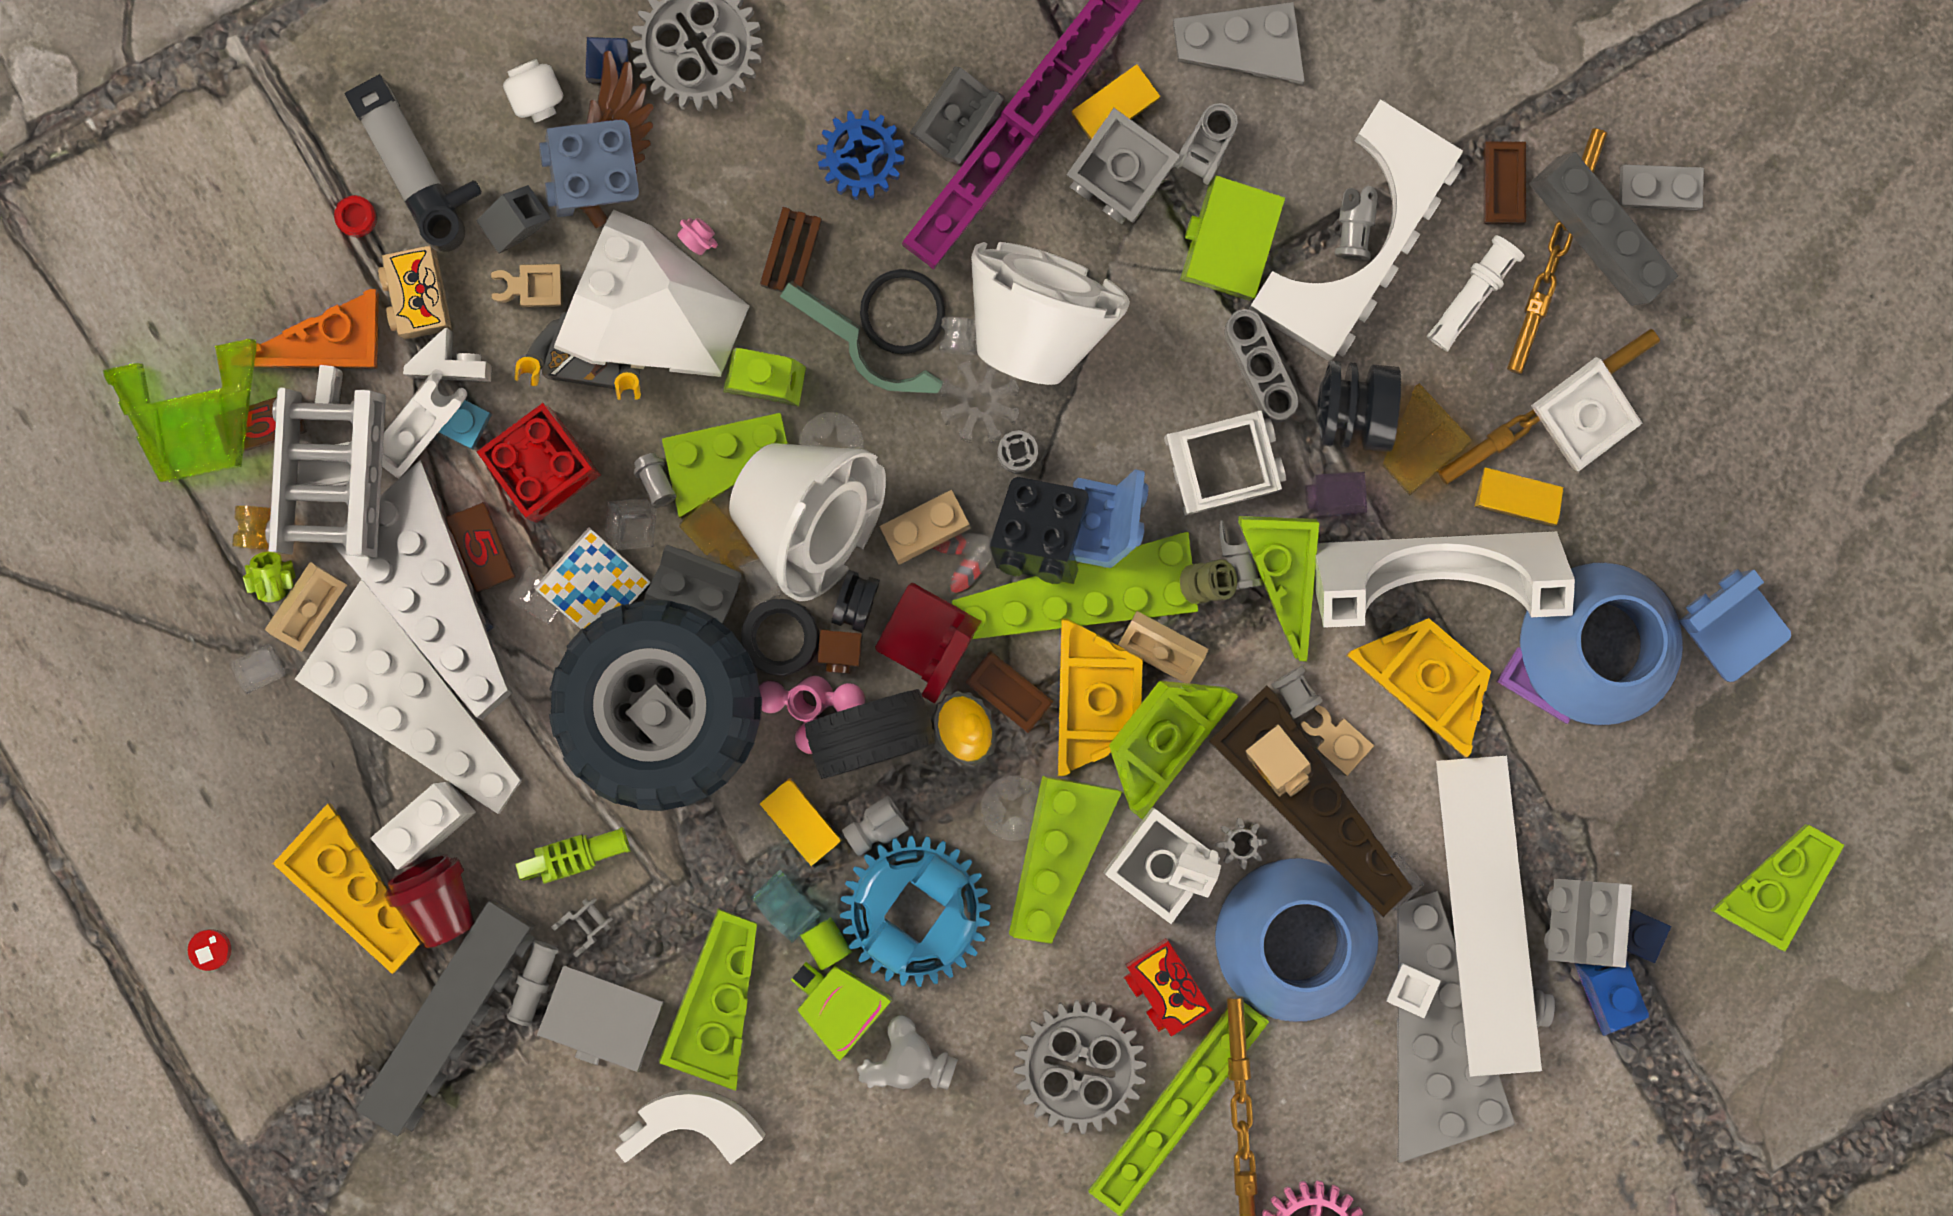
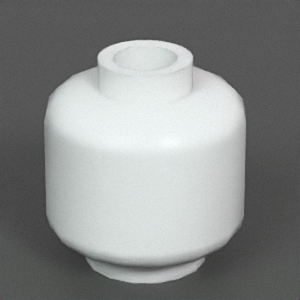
M535 59L507 71L509 78L505 80L503 88L516 116L520 118L531 116L534 123L556 114L554 106L563 99V92L550 65L539 64L538 60Z

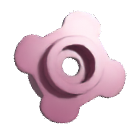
M689 218L687 221L684 219L680 221V225L683 228L677 235L696 254L703 255L707 249L718 246V243L712 238L715 235L714 231L703 220Z

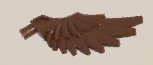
M605 51L603 53V68L598 100H590L586 124L625 120L630 129L636 165L645 160V155L638 153L651 146L649 140L642 139L654 127L653 123L650 121L642 123L647 119L654 107L650 103L642 107L647 89L645 84L640 83L631 95L633 81L631 63L624 62L618 78L616 63L611 51ZM599 205L579 208L582 212H585L595 228L602 226L608 220V217Z

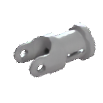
M1366 186L1361 192V197H1359L1358 191L1354 188L1345 190L1339 215V222L1342 223L1340 247L1335 249L1336 257L1361 261L1370 260L1371 253L1368 251L1370 228L1375 225L1377 213V192L1374 187ZM1369 193L1372 195L1371 200L1368 197Z
M1220 520L1219 536L1222 556L1227 558V561L1236 571V590L1263 586L1262 579L1258 578L1257 566L1247 542L1240 545H1230L1226 540L1224 522Z

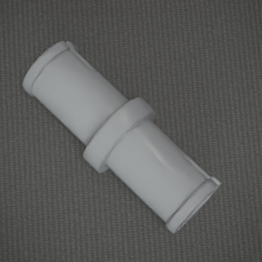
M534 940L532 944L533 947L523 974H518L516 983L519 986L511 1009L506 1017L508 1020L523 1026L532 1025V1019L541 994L546 993L549 983L546 980L555 955L559 950L549 943Z

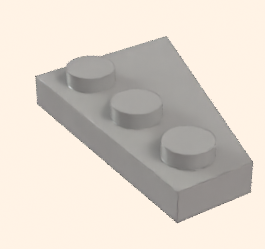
M1293 2L1173 19L1178 62L1221 70L1230 69L1252 73L1253 76L1289 80L1291 83L1302 85L1305 82Z

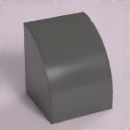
M529 185L502 194L476 221L497 252L502 253L534 234L551 217Z

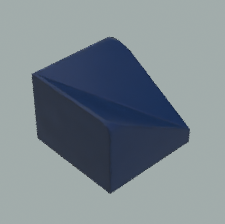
M587 37L585 76L588 83L601 84L603 53L605 51H611L619 78L624 62H630L631 44L628 39Z

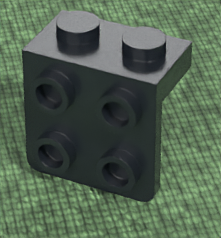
M1023 477L1013 478L989 545L996 568L1011 576L1027 574L1037 576L1051 584H1059L1061 582L1074 584L1078 567L1073 549L1089 502L1088 493L1084 489Z

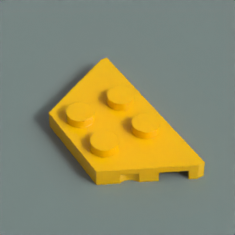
M1061 618L1058 776H1066L1072 770L1108 756L1111 753L1110 743L1135 713L1142 701V657L1069 619Z
M1430 618L1347 653L1346 657L1462 756L1467 758L1471 754L1473 748L1472 741L1477 721L1480 719L1483 707L1482 700L1484 692L1487 690L1491 671Z

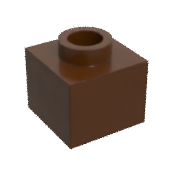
M820 630L818 663L827 664L826 672L850 674L851 666L860 667L863 634Z

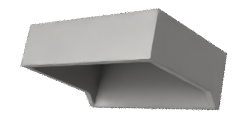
M563 965L537 1035L576 1049L575 1058L598 1066L600 1059L639 1072L665 1002Z

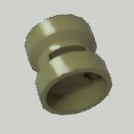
M1222 559L1212 560L1207 563L1190 564L1183 569L1180 576L1182 594L1192 604L1229 599L1234 595L1237 588L1236 571L1228 561Z

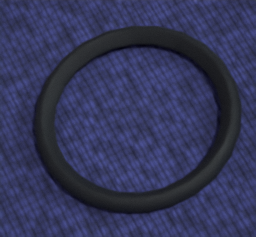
M898 269L886 272L871 282L861 300L860 317L866 335L878 347L895 354H910L926 348L936 339L943 327L946 310L942 294L931 279L914 270ZM901 277L911 278L925 285L932 293L937 306V318L933 329L923 340L907 346L893 345L881 339L873 330L868 315L869 303L877 288L891 279Z

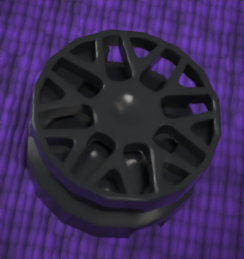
M848 570L838 596L831 623L842 626L845 623L851 625L852 630L863 633L880 580L869 577L866 580L860 578L859 573ZM848 595H850L849 602L846 603Z

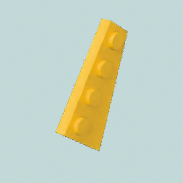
M327 803L272 863L391 974L396 973L422 944V941L395 907H389L384 897V893L388 889L331 803Z

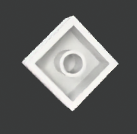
M1152 807L1103 873L1172 924L1194 894L1169 885L1173 869L1181 853L1184 852L1189 843L1196 844L1194 856L1207 860L1211 850Z

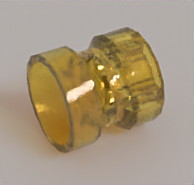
M235 506L234 519L238 522V528L233 534L232 547L269 550L265 530L268 521H270L271 508Z

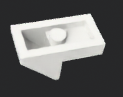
M444 328L404 365L403 374L410 379H427L435 369H439L443 374L440 380L491 382L492 366L486 361H481V355L458 353L456 360H452L453 332L448 328Z

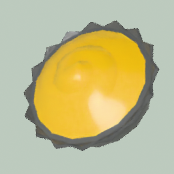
M955 690L951 695L945 694L942 701L936 704V710L931 719V727L934 730L936 742L935 748L944 758L951 762H956L961 767L967 765L975 768L977 764H985L987 757L994 754L993 745L997 741L994 733L996 724L991 719V710L984 707L981 698H974L969 691L961 693Z

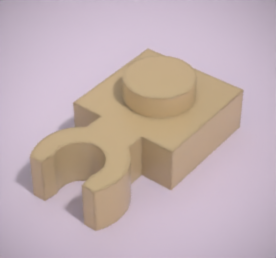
M560 264L520 265V277H513L510 273L503 270L491 273L493 280H506L508 284L507 290L504 293L492 294V299L496 302L506 303L515 296H520L521 307H563L562 266Z
M1317 705L1313 709L1321 716L1322 722L1320 726L1312 728L1305 721H1301L1299 726L1304 733L1311 736H1319L1323 739L1315 749L1345 776H1348L1374 745L1345 719H1341L1334 726L1331 723L1329 712L1324 707Z

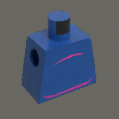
M1627 961L1626 968L1610 966L1600 971L1598 970L1606 966L1574 963L1603 1036L1649 1018V1013Z

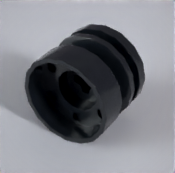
M1329 361L1325 376L1320 383L1317 400L1316 421L1319 426L1320 445L1331 447L1335 439L1336 429H1340L1341 448H1348L1355 430L1361 431L1363 450L1391 452L1395 442L1400 410V367L1372 365L1366 382H1359L1357 363L1350 362L1348 364L1345 380H1341L1340 361Z

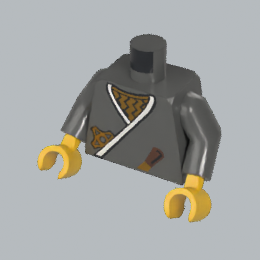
M563 312L560 319L551 321L533 341L526 356L516 362L515 380L518 381L523 373L532 374L531 386L538 385L540 370L542 369V375L547 379L615 389L618 400H621V393L627 389L634 390L635 400L641 397L639 385L640 369L631 368V364L606 362L605 365L591 364L554 348L567 312Z

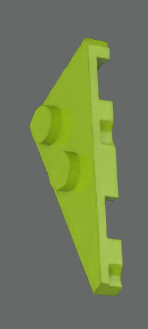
M1239 516L1238 523L1295 659L1307 662L1319 521L1317 519Z

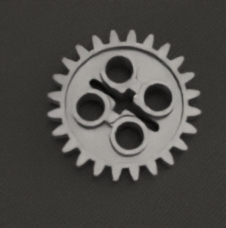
M648 0L653 9L651 13L640 10L638 12L645 25L632 27L634 34L641 37L642 40L630 43L633 51L643 53L633 59L636 67H647L640 74L641 80L647 82L655 79L650 88L651 92L655 95L665 89L664 101L666 104H670L676 96L679 97V106L682 110H685L690 100L694 101L698 111H702L704 100H710L712 106L717 109L718 97L721 95L729 102H732L733 96L730 90L733 87L743 92L746 91V87L741 80L742 77L754 79L756 77L753 69L749 67V63L756 64L762 61L761 56L752 51V49L763 46L761 38L751 36L761 30L759 22H747L754 15L752 7L740 10L744 0H662L660 2ZM700 9H710L714 12V18L707 25H698L693 22L695 13ZM682 14L700 42L703 41L706 54L718 70L716 75L710 74L694 47L691 48L692 46L686 32L676 19L677 15ZM666 30H675L679 32L680 38L675 45L665 47L659 44L660 35ZM724 42L733 44L736 48L731 58L721 60L714 56V51L719 44ZM685 65H699L701 67L700 75L692 81L681 79L680 72Z
M1075 999L1072 1011L1068 1012L1065 1006L1059 1002L1058 1015L1054 1017L1049 1011L1044 1009L1043 1016L1046 1022L1041 1025L1031 1020L1030 1025L1035 1034L1033 1036L1021 1034L1020 1039L1028 1045L1027 1049L1015 1050V1055L1025 1060V1064L1015 1066L1014 1073L1022 1074L1026 1077L1019 1081L1016 1087L1018 1090H1030V1093L1023 1099V1103L1025 1105L1034 1102L1038 1103L1034 1112L1036 1118L1042 1116L1045 1112L1049 1113V1127L1054 1126L1059 1119L1063 1120L1064 1133L1069 1132L1073 1123H1078L1081 1134H1085L1087 1123L1093 1122L1095 1128L1100 1132L1102 1131L1101 1119L1105 1117L1114 1125L1117 1124L1114 1111L1120 1109L1128 1114L1130 1109L1125 1102L1126 1098L1136 1100L1140 1098L1139 1094L1132 1088L1133 1084H1145V1078L1136 1074L1135 1070L1146 1067V1061L1135 1059L1134 1055L1144 1049L1143 1045L1130 1044L1129 1042L1137 1032L1135 1029H1129L1124 1032L1121 1030L1126 1021L1124 1016L1111 1021L1112 1008L1109 1006L1104 1009L1101 1015L1096 1013L1095 1001H1091L1087 1011L1081 1009L1079 1000ZM1069 1032L1075 1037L1076 1044L1071 1051L1061 1053L1053 1047V1039L1058 1033ZM1102 1040L1110 1041L1116 1047L1114 1056L1108 1061H1099L1093 1056L1094 1046ZM1051 1056L1067 1062L1077 1063L1079 1057H1085L1086 1065L1094 1068L1114 1070L1116 1074L1114 1077H1107L1084 1070L1081 1073V1077H1077L1074 1075L1072 1067L1048 1064L1044 1062V1058ZM1052 1072H1060L1067 1078L1066 1087L1058 1093H1052L1044 1086L1045 1077ZM1100 1081L1106 1085L1107 1093L1102 1100L1091 1101L1084 1096V1089L1089 1082Z

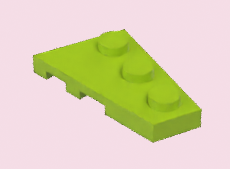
M781 413L662 438L672 489L676 494L675 503L679 518L681 519L691 513L692 510L733 487L746 463L761 448L772 443L788 444Z
M1805 824L1710 911L1785 952L1845 845L1818 829Z

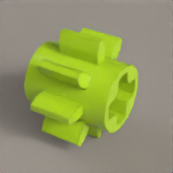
M269 551L262 552L250 560V565L244 566L246 575L243 576L246 592H256L259 600L264 602L279 601L287 596L289 589L294 587L292 579L296 578L292 561L283 562L281 554Z

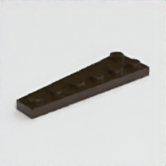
M1267 685L1209 741L1383 918L1413 889ZM1277 725L1287 734L1311 766V772L1307 774L1310 782L1291 797L1287 792L1279 797L1249 761L1246 753L1248 748Z

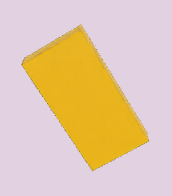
M1136 64L1073 109L1071 114L1091 140L1113 108L1132 120L1157 102L1161 96Z

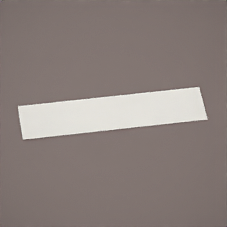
M1507 755L1436 761L1470 1077L1542 1071Z

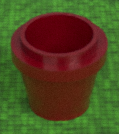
M447 854L429 858L401 872L388 882L389 889L384 893L389 907H395L422 941L425 948L435 947L448 942L469 930L475 923L461 875L464 868L459 858H449Z

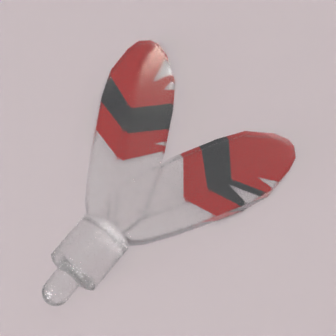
M961 533L933 547V549L944 554L967 555L952 575L950 584L952 592L959 593L968 589L983 572L992 558L989 545L993 534L987 537L980 534Z

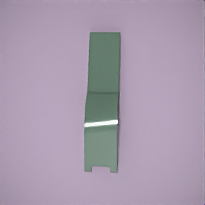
M793 281L788 283L780 295L781 298L848 341L849 353L856 370L870 384L887 391L938 393L942 387L943 381L927 370L922 371L915 377L902 380L881 376L870 369L861 355L858 341L861 328L859 325Z

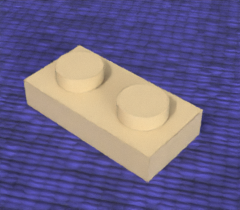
M952 490L879 526L899 565L971 529Z
M310 562L265 630L273 637L302 652L347 584Z
M1136 611L1118 644L1142 657L1144 662L1184 683L1192 681L1209 650Z

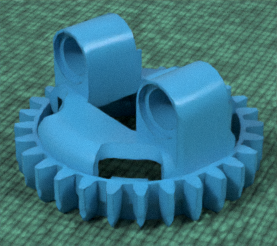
M913 835L909 836L907 847L904 848L901 847L897 838L893 839V851L888 852L880 844L877 846L880 858L876 860L869 854L864 855L869 867L865 870L862 867L855 866L853 870L860 877L859 881L847 880L845 883L850 889L854 890L853 896L846 895L841 897V901L851 905V910L840 913V917L852 920V925L842 930L843 934L855 933L857 938L849 945V948L855 949L861 946L864 949V952H862L858 959L860 963L869 958L874 960L871 973L874 974L881 966L886 968L885 981L887 982L893 977L894 973H899L901 986H905L910 975L915 976L917 986L921 987L923 975L929 974L933 983L937 984L938 971L943 970L951 978L953 977L951 964L955 962L960 967L965 968L967 965L962 955L965 952L973 956L978 954L971 945L972 940L985 941V936L976 931L978 926H989L990 923L989 920L979 917V912L990 909V904L979 903L978 897L988 892L987 888H975L974 883L982 875L981 873H974L969 876L966 871L972 864L971 859L959 864L956 860L960 850L957 848L948 856L944 853L946 842L943 840L936 850L930 848L929 836L925 837L922 847L916 846ZM917 855L924 856L918 862L905 863L898 866L889 863L894 859L898 862L906 859H917ZM909 881L945 907L922 942H918L884 917ZM964 885L967 890L964 893L968 912H970V920L964 914V904L961 896V889ZM861 904L866 909V919L869 927L868 936L865 931L866 927L864 924L863 909H861ZM930 958H938V959H939V960H937V961H934V960H933V961L925 962V963H915L914 965H913V964H909L910 962H913V961L927 960V959H930Z

